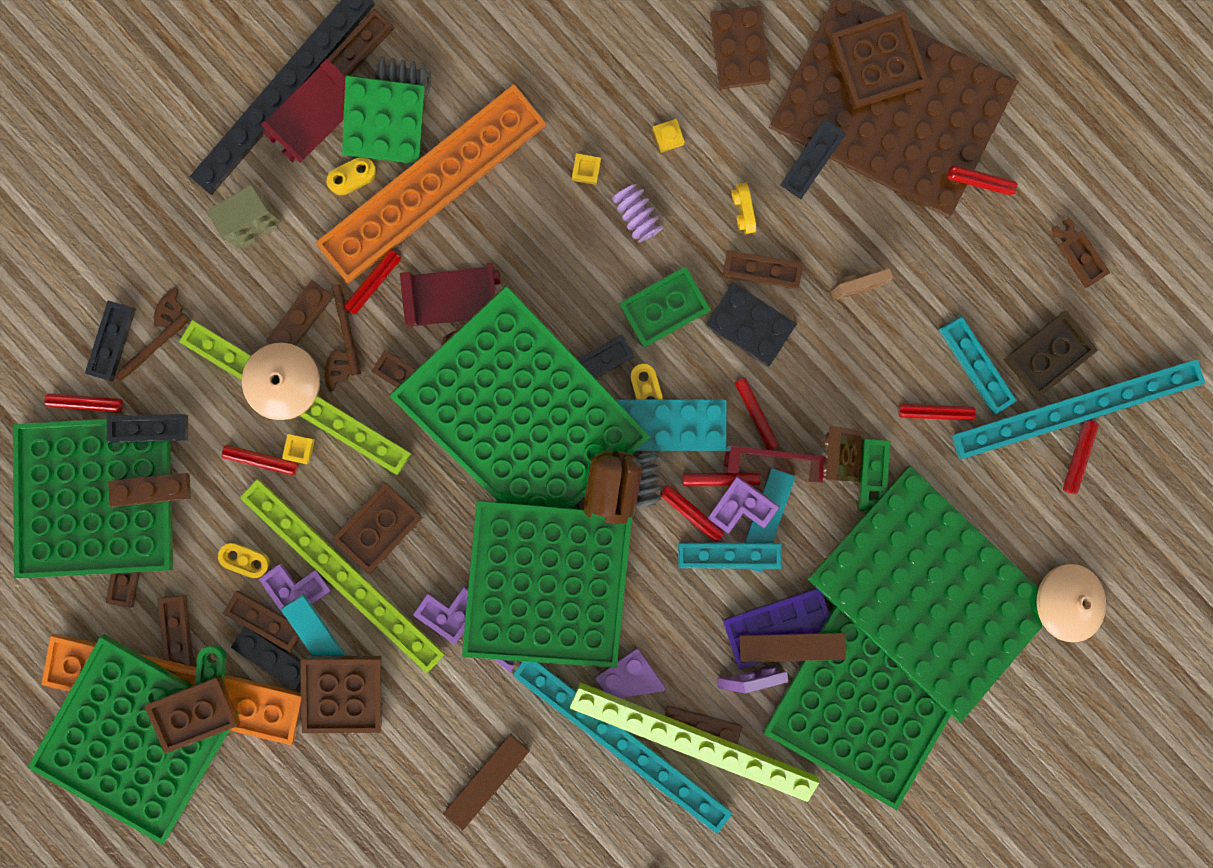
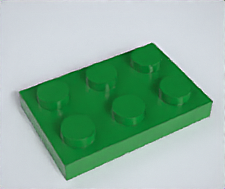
M686 266L619 303L643 348L650 346L711 311Z

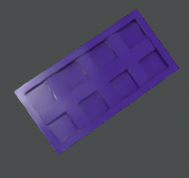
M813 588L724 618L722 621L740 670L761 662H741L739 635L819 633L829 616L823 594L817 588Z

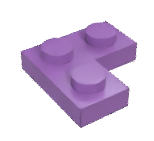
M738 476L708 519L728 534L743 513L765 528L780 506Z
M279 564L259 579L280 610L282 606L302 594H305L311 604H314L332 591L330 585L317 570L296 583L283 564Z
M463 587L450 607L428 593L413 616L453 644H456L464 633L468 588Z

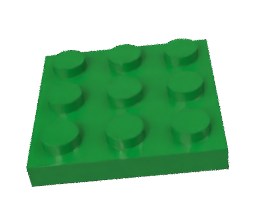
M346 75L342 155L412 164L420 159L425 85Z

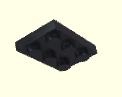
M733 282L705 326L769 367L797 323Z

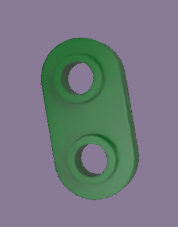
M211 644L199 652L195 684L219 675L223 683L225 682L227 655L221 646ZM211 653L217 656V661L211 658Z

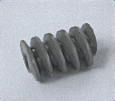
M382 56L377 64L375 79L425 85V97H427L431 85V72L427 71L425 63H422L418 70L415 61H412L410 67L407 68L405 60H402L400 66H397L395 58H392L390 64L387 65L385 57Z
M633 455L640 461L643 469L637 507L657 505L655 502L661 500L662 496L654 494V492L660 490L661 486L653 484V482L660 479V475L653 474L652 472L659 469V465L653 464L651 461L657 459L658 455Z

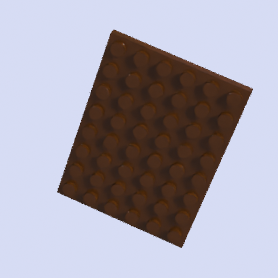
M833 0L768 128L806 147L824 119H826L846 133L829 159L947 218L951 217L967 184L949 180L947 178L948 169L950 166L957 165L975 170L1019 81L911 28L929 80L927 86L854 109L830 40L831 33L886 15L857 0Z

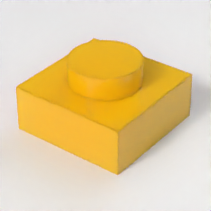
M677 119L652 127L660 153L685 144Z
M576 153L572 181L597 185L601 158Z
M287 434L282 459L310 464L315 439Z

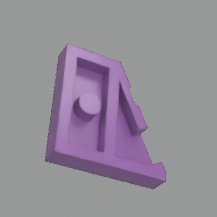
M637 647L617 661V668L608 667L595 676L606 693L619 698L662 692L666 689Z
M764 667L759 672H744L739 675L719 677L717 682L720 689L748 693L787 683L788 676L787 672L778 671L776 667Z

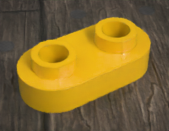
M358 157L330 171L326 180L327 186L337 195H346L371 183L376 177L377 170L370 159ZM360 166H366L364 173H358ZM343 177V182L336 184V178Z
M747 182L736 184L735 190H732L733 204L738 205L740 215L736 216L738 229L743 230L744 234L755 233L756 221Z
M648 364L635 366L631 372V381L636 399L642 400L653 396L655 400H663L657 375L653 367ZM641 372L648 373L649 378L647 381H640L639 374Z
M238 543L226 544L218 552V561L224 568L250 578L262 577L270 569V560L267 555ZM232 551L237 553L236 560H233L230 556ZM256 560L261 562L260 569H256L254 566Z

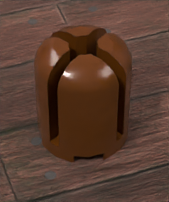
M606 450L593 456L589 467L583 507L584 514L590 518L591 513L605 517V523L613 524L627 523L628 518H635L643 470L640 461L635 456L617 450L614 452Z

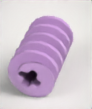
M633 184L618 192L613 197V202L616 204L620 203L617 207L618 212H625L622 216L623 221H630L627 225L628 230H635L632 238L640 239L638 242H642L663 229V225H654L659 217L649 216L654 208L644 207L649 199H640L644 189L635 190L637 184Z

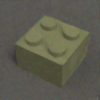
M251 184L206 211L222 239L238 248L251 245L255 241L254 238L262 233L268 234L274 231L277 227L276 225L281 222L267 197Z

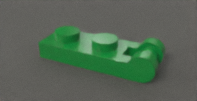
M863 439L860 486L857 509L859 511H867L887 491L890 441ZM869 491H877L876 499L869 498Z

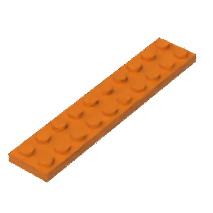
M513 84L316 241L315 244L348 284L386 255L389 250H392L545 128V121Z
M56 633L51 635L41 685L70 692L96 643ZM140 654L186 682L195 685L196 667ZM225 674L224 685L235 710L240 712L238 717L241 722L230 731L292 745L295 742L301 714V692Z

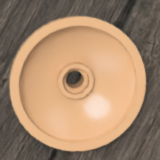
M273 343L260 348L249 358L242 374V389L247 402L256 412L270 419L287 420L303 414L312 406L320 389V374L313 358L300 347L288 343ZM278 375L280 382L274 385L272 379Z
M1065 564L1052 569L1043 578L1038 589L1037 610L1039 618L1046 630L1062 641L1080 642L1090 638L1100 628L1106 613V596L1101 582L1093 572L1080 565Z

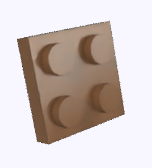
M881 267L866 271V274L861 275L858 279L856 275L841 279V282L836 283V288L830 293L833 301L881 287L892 280L893 276L890 269L882 271Z

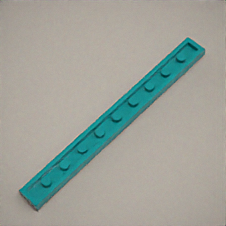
M1195 359L951 435L958 459H964L1206 383L1199 361Z
M523 661L512 676L716 834L719 833L733 813L728 807L631 732L570 709V703L576 690L540 662Z

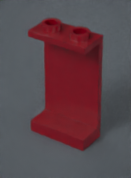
M326 59L261 124L265 128L262 133L273 144L278 141L284 147L281 152L292 163L295 160L301 163L344 120L346 77Z
M487 263V267L418 275H413L411 272L400 273L405 324L413 327L468 321L497 294L496 285L501 284L499 269L495 270L492 263Z
M737 446L726 447L723 472L739 473L741 454L808 461L811 462L808 482L823 483V478H826L823 470L825 456Z

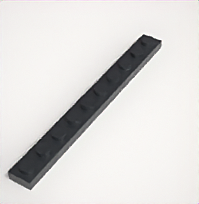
M341 0L189 177L205 191L213 195L264 135L262 132L265 128L261 124L342 44L375 6L374 1Z

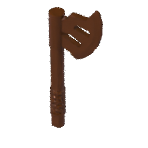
M334 285L332 289L346 353L334 349L327 359L324 377L329 392L334 391L337 382L348 380L350 374L351 376L361 374L348 312L344 307L345 298L341 285ZM336 360L348 361L349 364L338 365ZM333 371L342 372L341 375L332 376Z
M177 288L168 291L161 298L154 312V325L156 327L162 326L165 330L115 374L120 381L136 370L142 362H145L151 354L191 321L185 313L182 314L183 307L176 300L178 295ZM168 303L174 307L173 311L166 307ZM163 314L171 316L174 322L171 323L164 319Z

